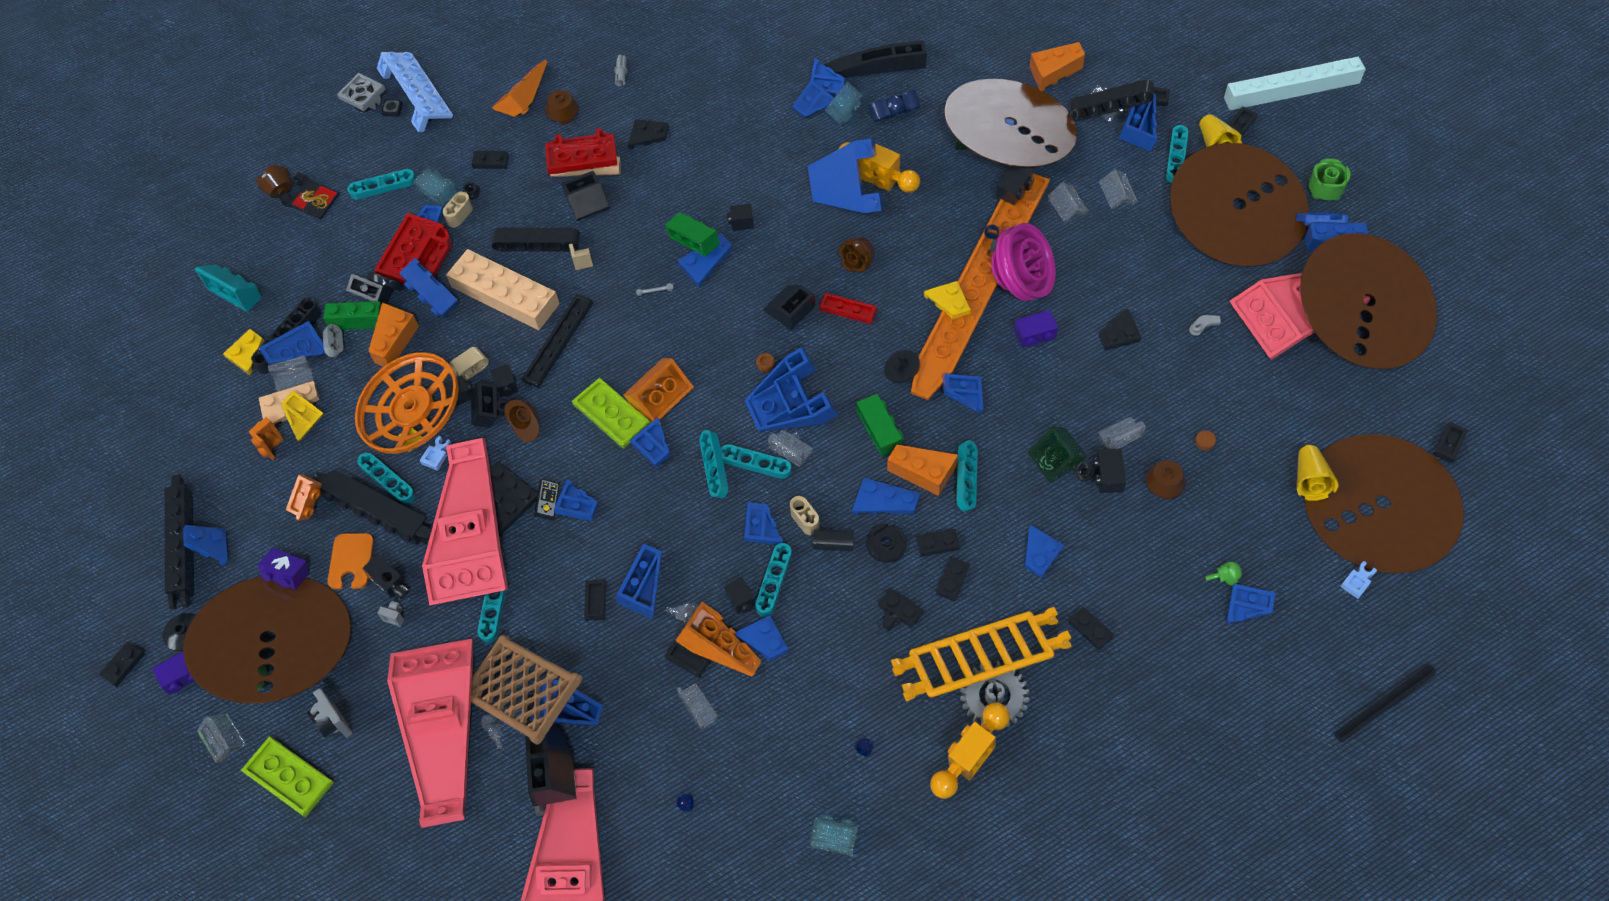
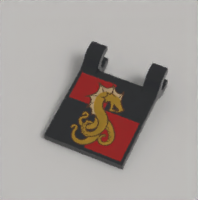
M297 172L294 179L298 180L296 184L301 187L293 198L282 192L279 196V199L282 200L281 205L293 207L321 220L339 196V192L314 182L302 173Z

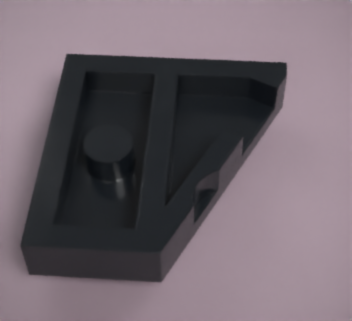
M635 119L628 148L634 149V145L642 143L646 146L654 142L665 141L669 130V123Z
M1126 309L1098 335L1105 351L1141 341L1140 333L1129 309Z

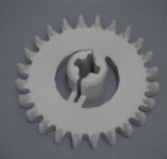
M999 661L997 662L996 667L1000 666ZM980 664V671L973 667L972 671L975 675L985 670L982 664ZM1014 670L966 686V688H960V692L964 694V696L960 697V700L966 702L962 708L970 709L967 712V716L974 715L973 721L981 720V725L983 724L982 714L986 706H984L979 698V691L981 687L989 683L985 692L986 702L988 704L994 702L1002 703L1005 695V686L1010 694V700L1006 705L1010 713V721L1017 723L1016 716L1023 717V712L1020 710L1025 711L1028 708L1023 703H1028L1030 700L1029 697H1024L1029 694V689H1023L1027 682H1019L1022 679V674L1014 676L1016 672ZM993 686H994V692H996V695H998V696H997V701H996V696H994V693H992V691H993Z

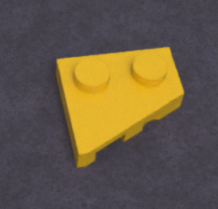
M957 281L924 291V297L926 299L930 298L936 303V307L945 311L952 319L968 315L971 312Z
M249 329L223 355L250 375L253 371L251 368L253 365L251 357L263 344L264 340Z
M294 390L280 404L299 442L324 415L323 412Z

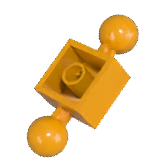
M851 142L843 143L838 149L846 146ZM876 143L877 156L859 159L861 179L865 182H870L881 189L890 191L897 181L899 188L906 193L914 192L920 186V177L915 171L905 170L900 172V154Z
M997 702L987 705L982 714L983 724L980 726L974 721L971 726L967 725L961 733L962 738L958 743L954 742L948 749L950 767L947 770L936 772L930 781V788L935 796L942 799L952 797L958 789L957 778L960 774L969 781L973 778L996 747V737L991 733L994 730L1005 728L1010 721V713L1005 705Z

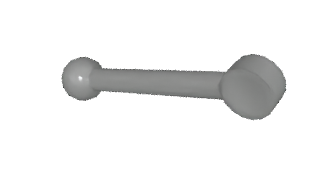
M669 283L664 287L646 290L637 289L636 294L641 296L644 293L661 290L672 291L673 284Z

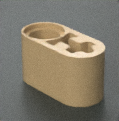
M458 192L443 208V214L448 226L453 228L460 226L472 212L473 206L469 195L466 192Z
M471 347L453 359L449 365L453 368L457 377L462 375L463 380L467 381L486 368L489 360L477 347Z
M796 496L790 501L792 518L805 534L813 535L814 530H819L820 528L818 514L804 497ZM803 507L802 510H796L795 508Z

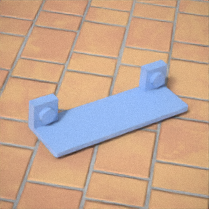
M381 52L377 70L383 79H390L391 72L394 74L415 107L411 122L418 132L425 131L428 119L453 117L452 112L412 53Z

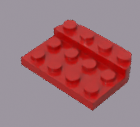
M596 129V135L562 139V134L555 135L556 139L545 144L548 175L618 165L613 134L604 133L602 129Z
M407 213L374 271L376 274L405 283L399 272L416 258L435 277L451 249L452 239L442 224Z

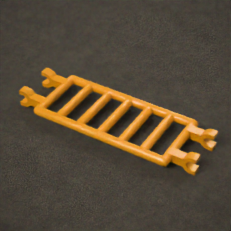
M1055 607L1049 608L1044 613L1036 616L1032 612L1027 611L911 649L909 651L910 657L891 660L894 676H898L904 673L905 670L915 668L920 677V682L902 685L905 701L912 700L916 695L925 692L929 697H935L1053 658V650L1071 647L1069 641L1071 636L1067 630L1060 633L1057 637L1046 639L1040 626L1058 623L1056 618L1058 613ZM1028 621L1044 652L1032 655L1016 625L1017 623ZM1005 627L1009 628L1024 656L1023 659L1012 661L997 630ZM989 633L1005 665L996 668L992 667L977 636ZM970 640L985 670L984 672L973 675L958 645L959 642ZM947 646L951 647L965 678L953 682L938 649ZM931 652L945 682L944 685L933 688L919 655Z

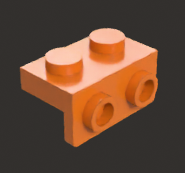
M265 417L248 432L252 437L250 441L258 448L257 451L264 458L268 456L273 461L275 457L271 450L284 439L271 420Z
M303 474L298 475L286 510L296 515V520L298 521L309 519L314 512L315 502L320 496L322 484Z

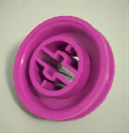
M1021 223L1002 231L991 259L992 272L997 283L1022 301H1031L1048 295L1055 283L1056 268L1051 247L1045 236L1038 228L1029 223Z

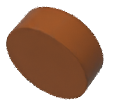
M769 353L760 354L756 358L757 369L761 372L771 371L775 366L774 357Z
M1210 431L1199 432L1195 439L1196 446L1203 451L1211 450L1216 443V437Z

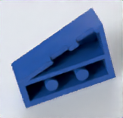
M1154 94V98L1150 103L1130 108L1118 139L1151 152L1157 141V121H1155L1156 94Z
M1310 223L1305 235L1307 251L1313 252L1323 242L1338 235L1349 233L1368 234L1366 223Z
M416 258L399 272L405 280L404 285L411 292L415 290L419 294L417 298L424 305L428 303L431 306L430 310L437 317L441 315L445 318L460 304Z
M643 543L616 595V603L653 620L662 551Z
M553 680L552 687L556 686L559 680ZM547 683L540 687V693L546 690ZM559 690L552 693L551 700L558 697ZM575 690L554 723L578 726L597 725L603 705ZM547 696L540 699L539 706L546 702ZM546 709L540 711L539 718L546 715ZM534 714L530 716L529 721L534 720Z

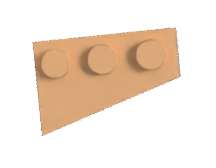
M311 381L259 397L263 419L267 417L273 425L280 421H286L287 417L280 404L293 390L311 404L318 401L319 396L315 382Z

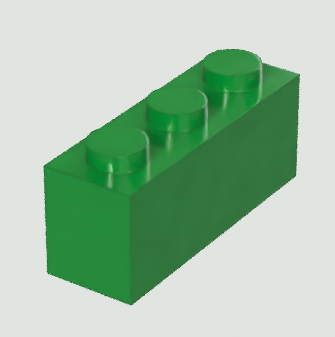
M679 212L665 224L669 238L703 256H707L720 245L718 233L714 228H710L702 222L692 219L689 215Z
M380 301L326 303L323 319L327 326L335 324L341 330L375 329L382 305Z
M878 394L856 402V412L882 457L892 453L896 445H902L904 437L901 430L896 429L893 416L889 415L886 411L885 401L883 399L880 400Z

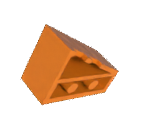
M1080 42L1031 53L1029 68L1039 90L1043 91L1050 84L1058 83L1059 79L1067 78L1081 70L1084 64L1085 53Z
M382 303L368 351L375 364L384 367L400 356L419 328L413 314Z
M896 445L887 459V471L939 496L957 467L958 455Z

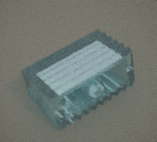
M847 82L840 88L825 111L839 124L843 121L847 122L853 115L851 111L853 109L856 110L860 106L861 102L859 100L863 95Z
M429 168L421 172V175L413 181L418 192L440 206L445 204L456 193L452 180L449 178L444 179L438 171H432Z
M821 815L820 818L815 817L809 841L810 847L853 857L858 826H855V823L850 820H842V822L833 821V818L827 815Z

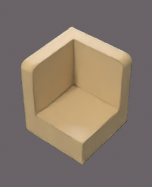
M569 244L575 270L593 266L589 248L575 251L573 244Z

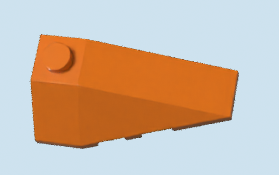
M546 59L527 73L492 108L513 117L520 113L521 115L525 114L530 109L528 106L535 97L547 64Z
M701 602L675 641L692 653L752 677L759 667L761 660L746 643L739 641L734 635L736 632L732 627L729 629L723 623V617L717 611Z

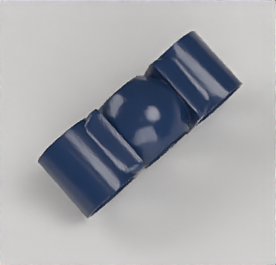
M915 90L908 91L900 96L897 95L876 101L869 105L874 122L882 121L890 116L894 117L902 113L914 111L921 107Z

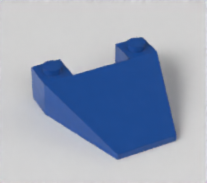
M874 138L853 141L807 166L813 202L861 213L885 209L882 191L863 193L859 159L877 156Z
M802 347L784 357L744 400L758 431L823 425L838 416L832 400L824 392L812 399L809 398L801 379L815 372L816 368L810 356Z

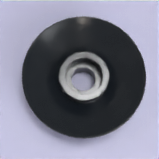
M191 613L179 614L166 624L163 630V641L169 649L178 652L183 651L185 635L196 615Z

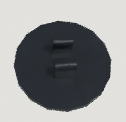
M904 350L897 352L887 360L884 373L888 380L893 383L907 382L918 373L920 360L912 351Z

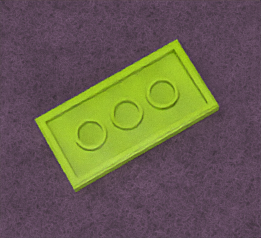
M600 377L572 400V404L623 449L630 444V440L651 423Z
M270 736L241 769L243 773L305 818L334 783Z

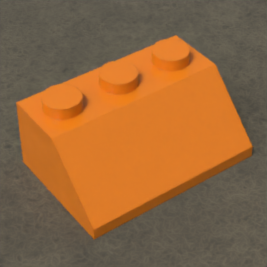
M662 358L623 395L635 409L650 422H653L656 418L660 420L694 386L672 358Z

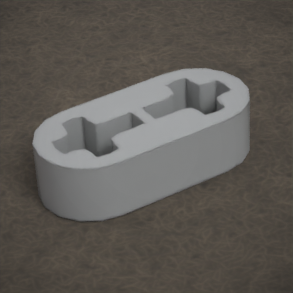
M329 324L323 330L324 351L330 357L335 358L343 351L342 331L335 324Z

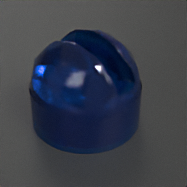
M991 224L985 228L984 233L988 239H995L999 236L1000 230L997 225ZM989 229L996 230L997 233L988 232V230H989Z
M862 738L855 745V750L864 757H868L874 748L873 742L869 743L870 739Z
M681 795L677 799V807L681 811L692 812L694 807L693 795Z

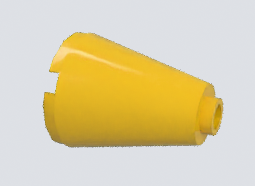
M1209 114L1201 119L1199 126L1206 147L1223 143L1242 144L1241 134L1216 116Z
M1313 445L1304 446L1299 450L1296 489L1300 497L1302 495L1309 501L1326 499L1329 497V493L1332 491L1335 493L1338 489L1336 476L1318 447Z

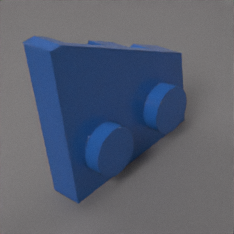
M747 502L744 541L774 545L783 542L776 529L777 525L770 515L771 512L767 504Z
M192 525L184 526L183 540L185 547L195 550L207 558L211 556L219 560V564L226 565L228 558L225 529Z
M1233 584L1226 623L1230 624L1270 615L1273 611L1275 592Z

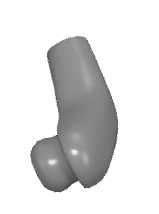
M1200 316L1190 326V333L1198 336L1206 327L1220 325V316Z

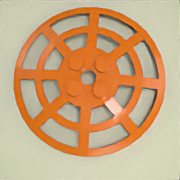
M426 352L407 354L385 365L364 387L356 405L355 425L361 439L372 449L386 454L407 452L429 441L443 428L455 408L459 391L455 371L443 358ZM423 361L437 363L443 366L444 370L439 377L431 373L422 372ZM415 362V373L408 374L396 382L389 376V374L400 367ZM450 374L453 379L452 397L446 399V389L443 381ZM422 378L434 381L428 390L421 386ZM414 379V385L408 386L404 389H401L399 387L402 384ZM384 380L389 388L382 395L378 405H367L374 390ZM439 388L441 401L433 402L431 395ZM394 392L396 395L392 399L390 406H384L387 399ZM449 405L445 415L442 417L439 423L433 428V425L440 418L444 410V407ZM439 408L435 417L429 422L426 418L431 410ZM365 412L375 413V422L378 431L369 436L364 425ZM382 413H389L392 420L386 426H383ZM419 424L423 426L422 430L409 435L412 427ZM396 426L403 428L401 436H395L388 432ZM425 432L428 433L414 443L404 446L406 441L417 438ZM384 436L389 440L398 441L395 448H382L373 441Z

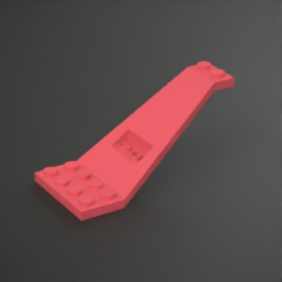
M1302 273L1262 279L1229 301L1271 360L1315 333L1302 305L1300 293ZM1370 294L1363 296L1365 304L1375 300Z
M485 438L446 446L449 468L422 564L429 605L508 590ZM472 522L475 524L474 529H471L470 524ZM453 526L456 527V532H455V533L452 532V527H453Z
M472 639L396 652L390 655L387 682L421 805L419 819L421 828L465 820L474 655Z
M594 768L574 769L577 799L546 805L521 901H605L594 793ZM576 877L579 883L574 884L571 878ZM549 878H554L556 884H551Z

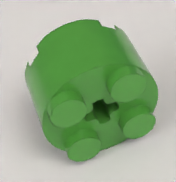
M1337 159L1321 160V163L1315 165L1308 184L1312 197L1322 200H1339L1350 179L1349 168L1347 166L1345 168L1342 162Z

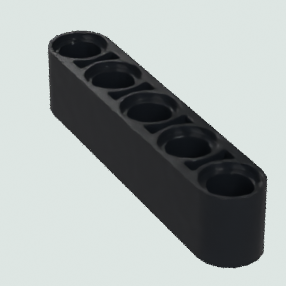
M1141 80L1076 97L1071 101L1070 117L1077 121L1150 103L1154 98V83L1150 80Z
M496 228L493 234L492 248L501 252H571L569 244H573L575 251L578 249L580 232L575 228Z
M311 297L304 298L261 346L307 321L313 326L322 313L315 299ZM259 348L251 357L253 364L261 374L270 373L278 365V363L269 365L259 351Z

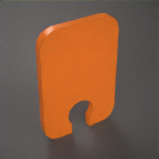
M340 534L335 538L328 575V585L330 588L342 589V578L347 573H353L355 576L351 584L352 589H362L367 585L368 578L362 568L372 558L374 539L370 534Z

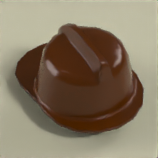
M521 400L509 401L504 410L507 421L519 439L524 442L534 441L540 432L534 406Z

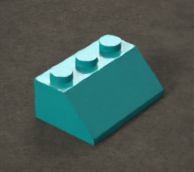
M215 264L198 266L194 269L209 291L247 313L262 298L258 292L259 288L254 283L246 282L238 274L235 276L226 267L221 268Z

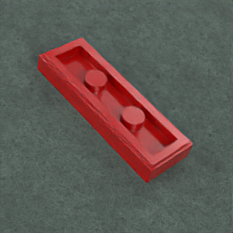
M825 293L819 306V311L872 324L877 312V306Z

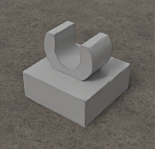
M391 601L388 608L381 606L377 613L384 622L399 627L404 622L400 614L402 607L399 606L400 603Z

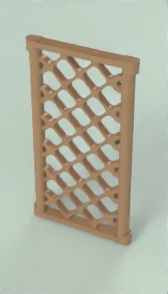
M501 635L472 677L471 703L528 736L531 742L540 744L581 683L582 676L559 667L512 642L506 635ZM513 651L512 659L506 662V656ZM524 657L523 665L517 668L518 661ZM501 658L500 665L494 667L495 661ZM536 664L535 671L528 674L529 668ZM512 665V670L505 674L506 667ZM501 670L500 676L494 679V674ZM524 670L523 677L517 680V674ZM548 670L546 678L540 681V675ZM489 676V681L482 685L483 679ZM512 676L511 683L505 686V680ZM560 676L559 683L552 687V681ZM535 677L534 684L528 686V681ZM500 682L499 689L493 691L494 685ZM523 683L522 690L516 692V687ZM547 683L546 690L540 693V687ZM488 688V694L481 698L482 691ZM511 689L510 696L504 698L505 692ZM535 689L534 696L528 699V693ZM559 690L558 697L551 700L552 693ZM500 694L499 700L492 705L493 698ZM523 695L522 702L516 704L517 697ZM547 696L546 702L539 706L540 699ZM511 701V706L503 712L505 703ZM534 702V708L527 712V706ZM522 708V714L515 719V712ZM546 709V715L539 718L540 711ZM534 714L533 722L526 725L527 718Z

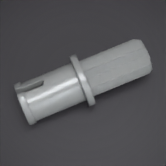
M621 54L618 55L616 67L614 68L616 73L615 85L617 86L625 85V74L627 73V58Z

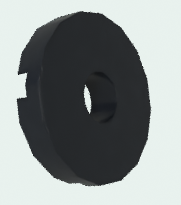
M369 272L367 275L368 279L399 291L403 289V284L373 272Z
M882 524L875 527L869 533L867 539L869 554L875 560L882 563L897 561L904 555L906 550L904 532L894 525ZM883 540H890L892 545L885 547L881 542Z

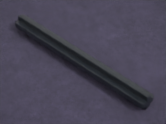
M1432 665L1422 668L1335 732V737L1340 742H1344L1436 674V669Z

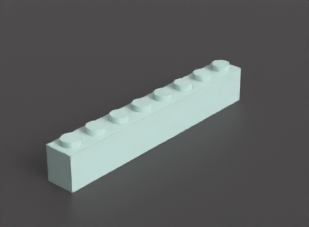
M1358 56L1229 83L1224 99L1231 111L1240 109L1242 106L1250 107L1359 84L1365 72V67Z

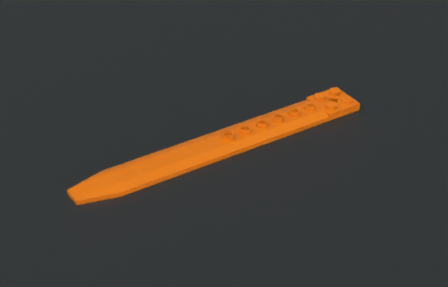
M1033 174V185L1025 192L1023 199L1018 200L1015 205L1000 199L958 280V284L971 312L968 315L955 319L949 317L945 311L941 312L918 357L920 368L914 376L911 394L929 400L943 385V375L945 373H953L998 284L991 267L993 254L990 251L991 242L994 239L998 240L1000 234L1005 229L1021 223H1029L1049 185L1050 179Z

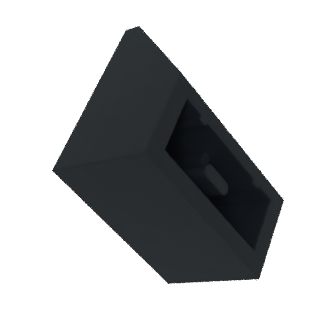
M594 170L561 183L564 196L577 221L609 209L605 194Z
M801 284L788 285L764 308V311L792 330L815 307V294Z

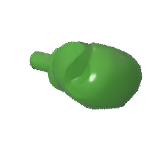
M1228 562L1216 568L1217 573L1205 576V579L1209 581L1219 578L1220 582L1225 581L1228 585L1232 586L1237 584L1238 580L1242 577V570L1238 563Z

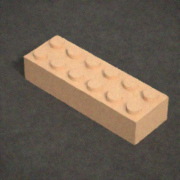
M469 249L464 252L446 274L452 288L537 330L541 329L560 304L556 291Z

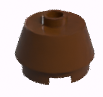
M556 90L548 96L545 112L551 121L564 125L573 121V117L578 114L579 105L569 92Z
M277 164L271 165L264 169L265 173L261 177L257 176L256 178L258 188L271 198H279L282 192L288 193L293 186L289 170L283 165L281 167H278Z
M858 237L845 240L838 254H841V264L846 270L861 273L870 267L875 250L869 240Z
M1164 460L1148 470L1146 483L1151 494L1154 493L1162 497V499L1168 500L1177 497L1184 490L1186 478L1179 464L1171 460Z

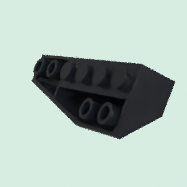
M923 40L893 43L856 52L826 63L824 66L831 68L842 77L925 68L927 53Z
M529 694L528 699L533 697L534 694ZM534 702L527 706V712L533 709ZM530 716L527 718V723H526V725H528L529 723L533 722V721H529ZM553 723L540 744L531 742L530 738L525 735L528 794L533 807L577 799L574 761L560 725Z

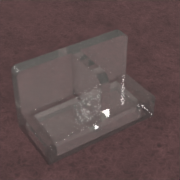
M782 430L778 435L772 433L768 437L769 448L799 467L813 452L812 447L799 440L797 432L791 435Z

